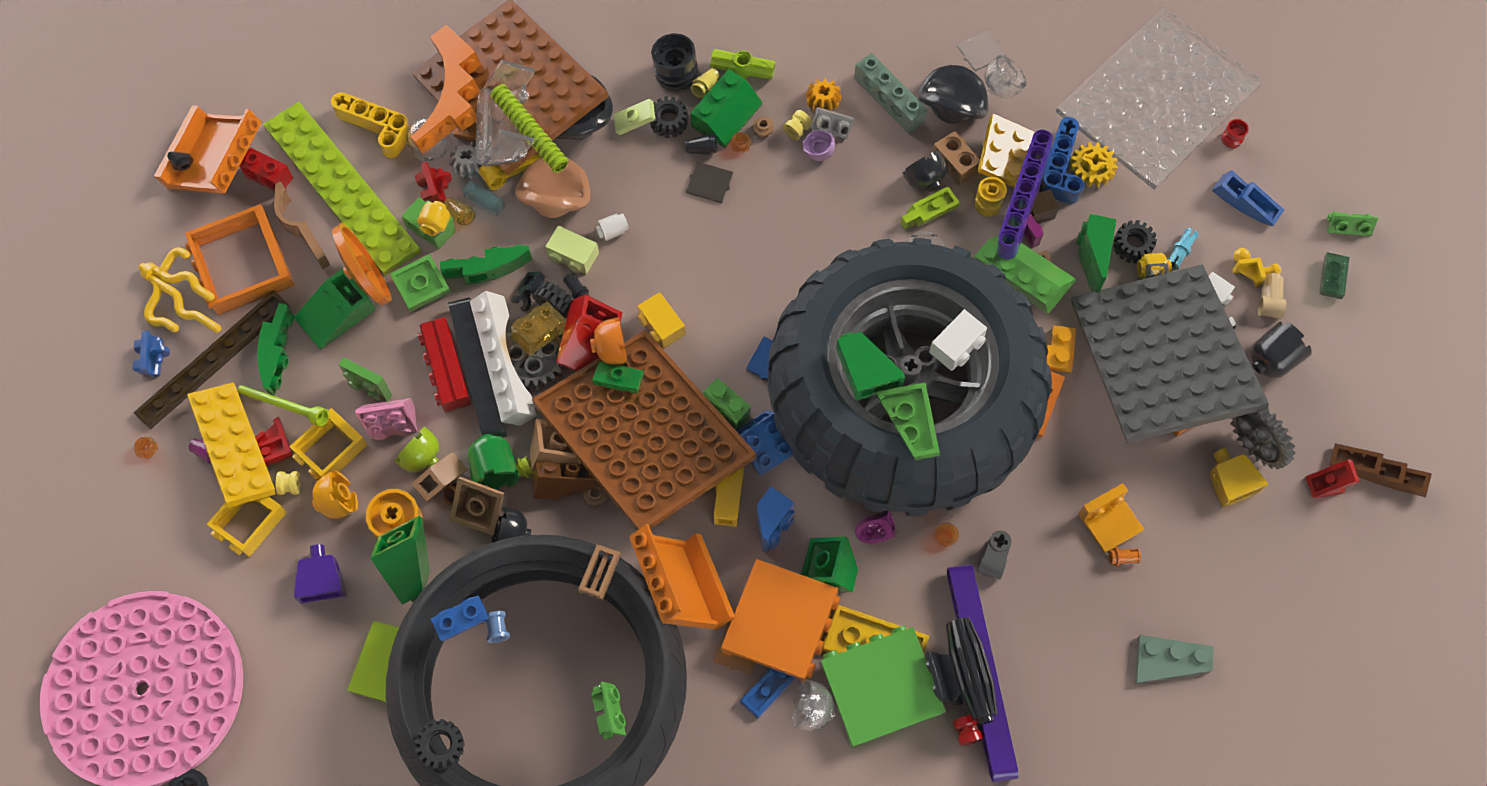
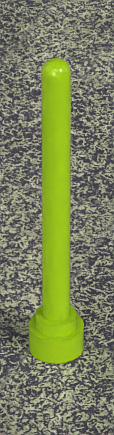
M240 385L237 389L242 395L303 415L308 418L311 424L322 427L328 422L329 411L320 406L308 408L244 385Z

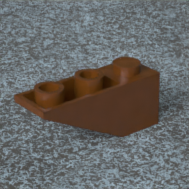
M536 462L531 482L533 499L558 500L600 486L583 464Z

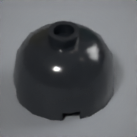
M939 150L931 153L932 158L929 159V157L925 158L924 156L902 172L910 186L918 190L929 188L930 191L941 186L940 181L946 175L947 164Z
M501 507L500 511L503 514L498 518L492 542L531 535V529L527 528V520L521 512L512 508Z

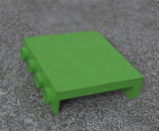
M905 625L891 630L892 635L886 637L883 634L875 635L869 638L870 643L861 645L860 642L846 646L847 651L839 654L837 650L824 654V659L819 662V665L824 670L847 732L850 748L946 712L943 702L939 701L934 694V680L932 674L927 669L926 658L914 627L906 629Z

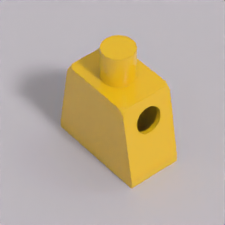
M1226 448L1220 449L1213 454L1218 465L1211 470L1210 478L1222 508L1255 495L1268 485V482L1246 455L1242 454L1231 458Z

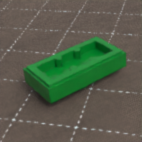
M599 361L593 377V385L638 394L644 370L610 365Z

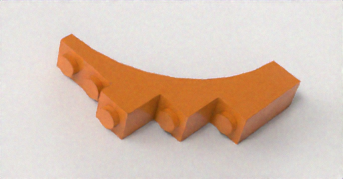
M447 25L430 37L436 50L443 58L445 80L440 100L433 113L423 126L411 136L414 144L422 154L449 135L454 129L458 128L463 132L478 120L468 101L480 92L470 74L482 64L476 52Z

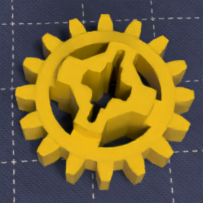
M1088 142L1087 147L1080 145L1079 150L1075 149L1070 160V171L1075 172L1074 176L1081 178L1083 182H1088V187L1095 183L1098 188L1101 182L1107 185L1109 180H1113L1118 169L1116 165L1118 159L1112 158L1114 151L1107 152L1108 146L1101 148L1098 142L1096 146H1092L1091 142Z

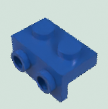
M476 596L462 601L451 609L439 612L435 617L431 618V621L439 639L444 642L487 621L489 617L480 597Z

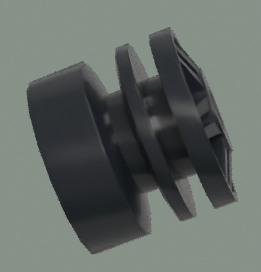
M678 33L666 34L656 40L652 46L651 55L657 82L661 87L671 91L685 90L690 87L692 81L698 77L699 73L695 46L692 40Z

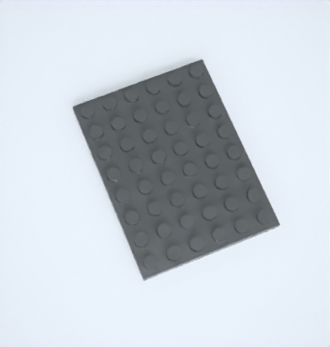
M1203 264L1102 289L1100 292H1091L1071 297L1072 306L1127 444L1268 408L1269 402Z

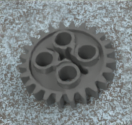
M527 319V325H523L521 321H518L519 328L516 329L511 325L512 332H505L507 349L512 365L527 390H529L531 384H534L536 390L539 389L540 383L548 387V380L555 383L554 376L562 377L560 369H567V367L556 363L563 331L557 332L555 324L549 328L547 320L543 325H540L539 319H536L535 324H531L530 319ZM530 337L536 338L533 342L526 341ZM548 349L554 350L551 354H544ZM515 354H521V355H522V356H521L520 358H518V359H513V358H512ZM533 366L540 367L537 371H530V368Z
M1269 408L1231 418L1233 421L1230 424L1235 427L1233 432L1239 436L1237 440L1242 441V447L1247 448L1249 455L1253 454L1257 462L1261 460L1263 466L1268 464L1270 469L1275 467L1278 470L1287 466L1294 459L1293 455L1296 452L1293 448H1295V445L1290 442L1293 438L1287 435L1286 432L1289 430L1282 427L1283 421H1278L1275 413L1272 415L1269 413Z

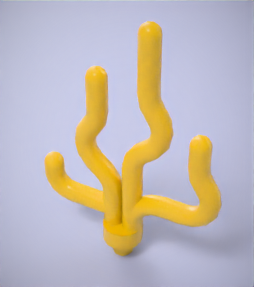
M180 247L172 249L160 267L153 263H141L138 266L141 277L153 285V293L144 308V317L149 325L154 327L163 326L173 333L179 331V326L165 317L156 318L153 315V311L162 296V291H164L173 298L175 312L180 318L196 320L215 333L221 331V326L204 314L195 310L186 311L183 306L181 293L170 285L187 280L191 289L196 294L210 302L215 299V295L202 287L198 278L193 273L188 271L179 272L174 275L167 273L178 256L183 259H189V251Z

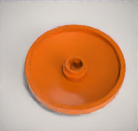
M343 223L332 228L336 249L345 266L343 271L350 280L353 279L379 305L383 306L392 301V295L384 276L359 238Z

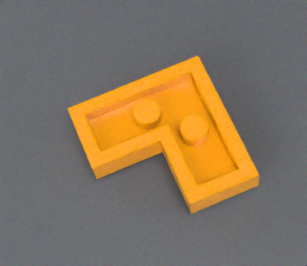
M1053 326L1051 345H1047L1049 352L1047 364L1050 370L1072 372L1076 328Z

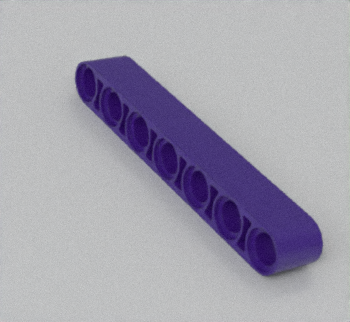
M1037 130L1033 134L999 233L997 248L998 255L1003 259H1012L1018 253L1051 153L1053 136L1047 130Z

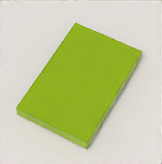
M373 620L347 691L386 702L388 661L399 627Z

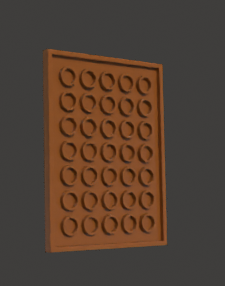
M513 0L505 1L459 36L476 52L482 64L470 74L480 92L468 101L478 120L466 128L465 131L507 175L537 152L498 105L495 104L494 100L491 99L490 94L496 86L506 85L516 99L519 100L520 104L535 119L536 123L540 125V128L552 140L609 97L607 90ZM436 53L411 73L433 98L439 102L444 87L445 68L442 56Z
M643 330L624 342L628 363L619 364L624 367L644 370L638 394L593 385V377L599 361L603 362L598 358L532 399L536 409L636 530L645 524H649L650 529L756 459L754 450L650 334Z

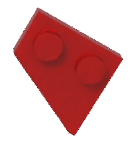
M279 416L272 420L274 424L266 432L261 431L255 436L266 467L293 455Z

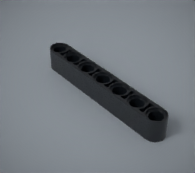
M468 297L449 302L448 306L481 434H491L493 436H501L502 438L507 437L504 422H501L472 312L471 298Z

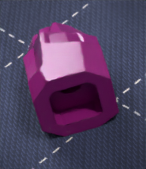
M889 510L868 516L855 527L856 537L861 542L868 544L895 537L897 532L895 521Z

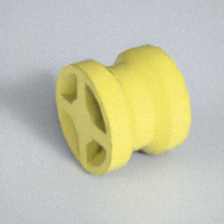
M284 471L277 473L276 491L278 495H284L286 492H290L292 495L300 493L301 476L299 471H293L290 474H286Z

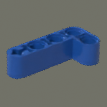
M1072 117L1063 118L1059 124L1040 184V192L1051 190L1055 200L1068 204L1076 203L1084 188V182L1081 178L1065 173L1079 129L1078 121Z

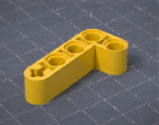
M342 92L336 93L331 98V105L340 120L380 134L378 142L384 156L387 158H395L400 155L411 136V129L405 115Z

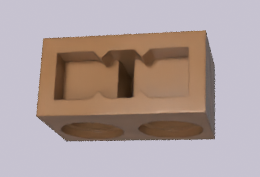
M955 131L934 144L932 152L939 150L942 153L947 164V173L957 185L978 173L979 155L973 152L967 146L965 139L961 136L959 137Z

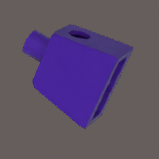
M322 544L310 546V558L298 561L294 598L300 604L347 597L337 559L333 555H325V546Z

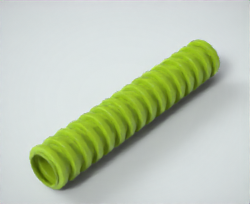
M506 85L496 86L490 94L495 104L510 119L516 129L523 134V137L527 139V142L539 153V156L543 158L544 162L547 163L554 173L564 170L569 163L564 153L552 142L547 133L540 128V125L536 123L535 119L520 104L519 100L516 99Z

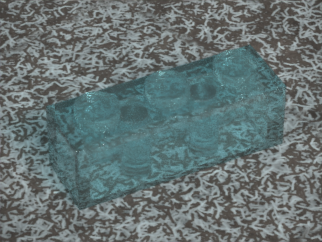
M471 180L462 190L465 198L496 216L505 207L502 198Z

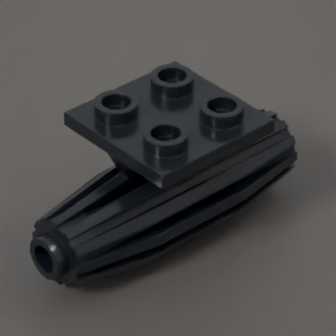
M970 618L954 619L946 624L949 655L933 651L926 652L928 658L926 661L927 669L932 674L934 680L933 691L939 701L958 706L965 703L972 720L979 722V725L989 724L994 721L993 717L998 715L994 682L984 647Z

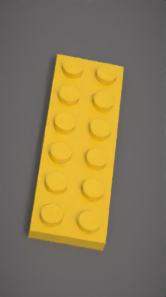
M234 382L187 394L227 508L275 495V488Z

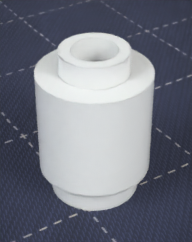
M616 213L598 220V226H595L598 238H603L604 241L623 235L625 231L629 230L623 213L619 215Z

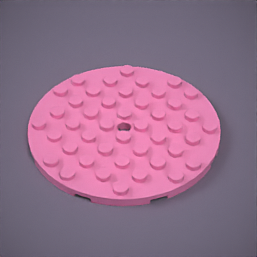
M147 591L113 599L107 605L94 613H88L78 621L57 646L52 655L53 660L48 672L43 677L40 692V715L44 733L48 736L53 752L68 769L81 778L100 786H161L200 765L219 746L232 726L238 712L243 690V666L239 648L223 621L210 609L189 597L170 594L164 591ZM147 682L149 686L147 691L142 696L138 695V685Z

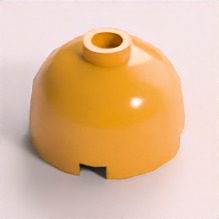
M338 471L327 473L313 487L312 505L314 509L330 519H342L358 510L357 495L355 491L352 494L350 493L347 486L351 483L342 473Z

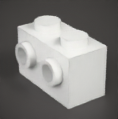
M964 309L932 342L929 353L951 371L957 365L962 367L969 359V353L974 348L978 350L986 341L984 336L987 327Z

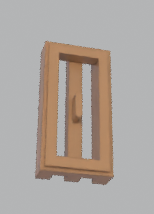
M597 544L578 592L588 594V596L596 597L602 601L621 553ZM600 552H604L600 566L589 589L587 584ZM610 555H612L613 558L611 560L609 568L606 572V575L598 592L596 591V588L599 584V581L608 562V559Z

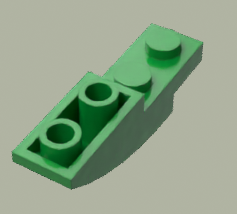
M518 244L505 248L496 246L491 249H484L485 257L473 256L469 259L459 260L450 258L446 261H440V270L444 279L464 277L466 285L478 284L514 272L531 261L532 255L529 245Z
M281 303L278 304L273 322H263L257 352L258 369L263 387L268 394L273 396L280 389L283 371L287 369L289 364V357L283 347L287 343L288 329L294 323V314L289 306Z

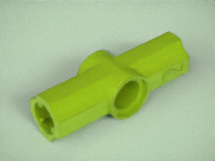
M714 49L710 62V68L724 71L730 69L743 78L754 76L769 80L773 79L776 61L752 57L749 52L742 50L732 53Z

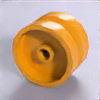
M387 489L378 493L370 501L366 509V522L376 539H378V536L419 515L423 519L424 526V516L415 499L408 492L400 489Z

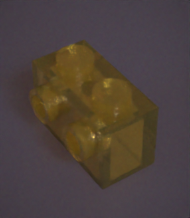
M545 302L541 306H536L524 318H519L513 323L512 339L531 356L564 332L565 318L548 302Z

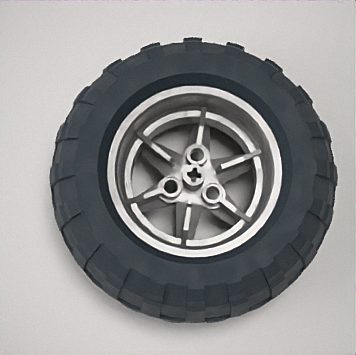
M914 238L913 242H893L890 239L874 241L870 247L858 251L850 249L839 254L828 267L820 272L816 270L799 288L797 297L786 306L779 318L778 327L770 347L768 392L774 412L775 424L780 435L793 450V456L808 474L813 473L825 483L824 487L841 499L843 496H846L856 502L865 504L864 509L872 512L882 513L884 509L905 512L906 516L926 515L930 510L946 508L948 511L969 504L973 498L994 490L1006 480L1007 476L1028 455L1043 425L1051 393L1052 376L1050 367L1047 364L1049 352L1042 327H1038L1035 323L1032 306L1022 292L1015 291L1006 281V275L993 264L985 265L971 257V252L964 248L954 246L953 249L931 244V239ZM964 309L987 327L984 336L986 341L978 350L974 348L969 353L970 357L963 365L967 382L948 379L937 373L936 371L943 363L929 353L931 346H922L914 353L901 332L919 334L935 340ZM849 332L854 334L862 332L868 339L882 335L886 356L905 375L903 387L925 382L928 398L960 405L958 410L950 417L934 425L940 456L914 460L894 424L882 420L887 415V412L877 395L872 396L865 408L855 400L836 351L838 338ZM920 358H927L930 362L923 363L920 361Z

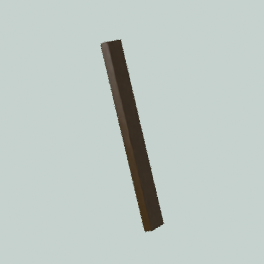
M273 290L133 413L151 430L188 398L187 394L196 391L260 335L263 322H273L279 303L286 305L288 303Z

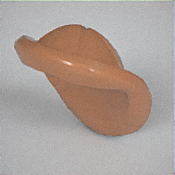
M543 158L527 167L517 184L515 194L518 201L532 206L540 215L547 218H557L569 211L580 210L587 206L591 199L589 180L584 170L570 159H568L569 163L564 170L554 173L547 163L544 162Z

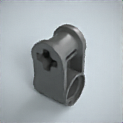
M999 530L991 535L977 572L1001 580L1012 541L1007 532ZM997 540L1002 541L1001 548L997 547Z

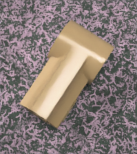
M1268 274L1262 282V296L1258 304L1259 316L1279 319L1284 317L1287 304L1286 299H1283L1284 277H1281L1280 274Z

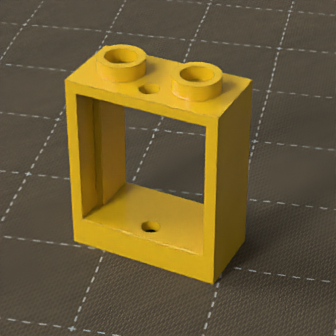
M332 408L328 410L329 419L324 426L320 427L313 424L289 446L294 452L292 458L300 466L306 464L310 468L308 473L316 481L327 473L333 471L340 472L368 446L364 438ZM332 427H335L351 444L326 468L321 470L304 453Z
M269 496L254 500L270 513L244 544L224 531L223 528L245 503L229 508L224 503L207 523L213 530L210 534L221 543L224 539L229 542L230 545L228 547L239 556L243 552L250 557L287 513L280 504Z

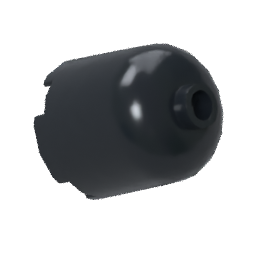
M1280 321L1252 345L1250 351L1253 362L1252 367L1258 374H1263L1270 378H1280L1311 356V346H1305L1301 340L1304 337L1303 333L1289 322L1282 324Z

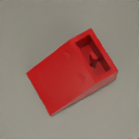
M588 295L571 300L556 363L577 372L598 359L597 352H592L590 339H594L595 329L600 323L609 319L619 318L621 322L623 312Z

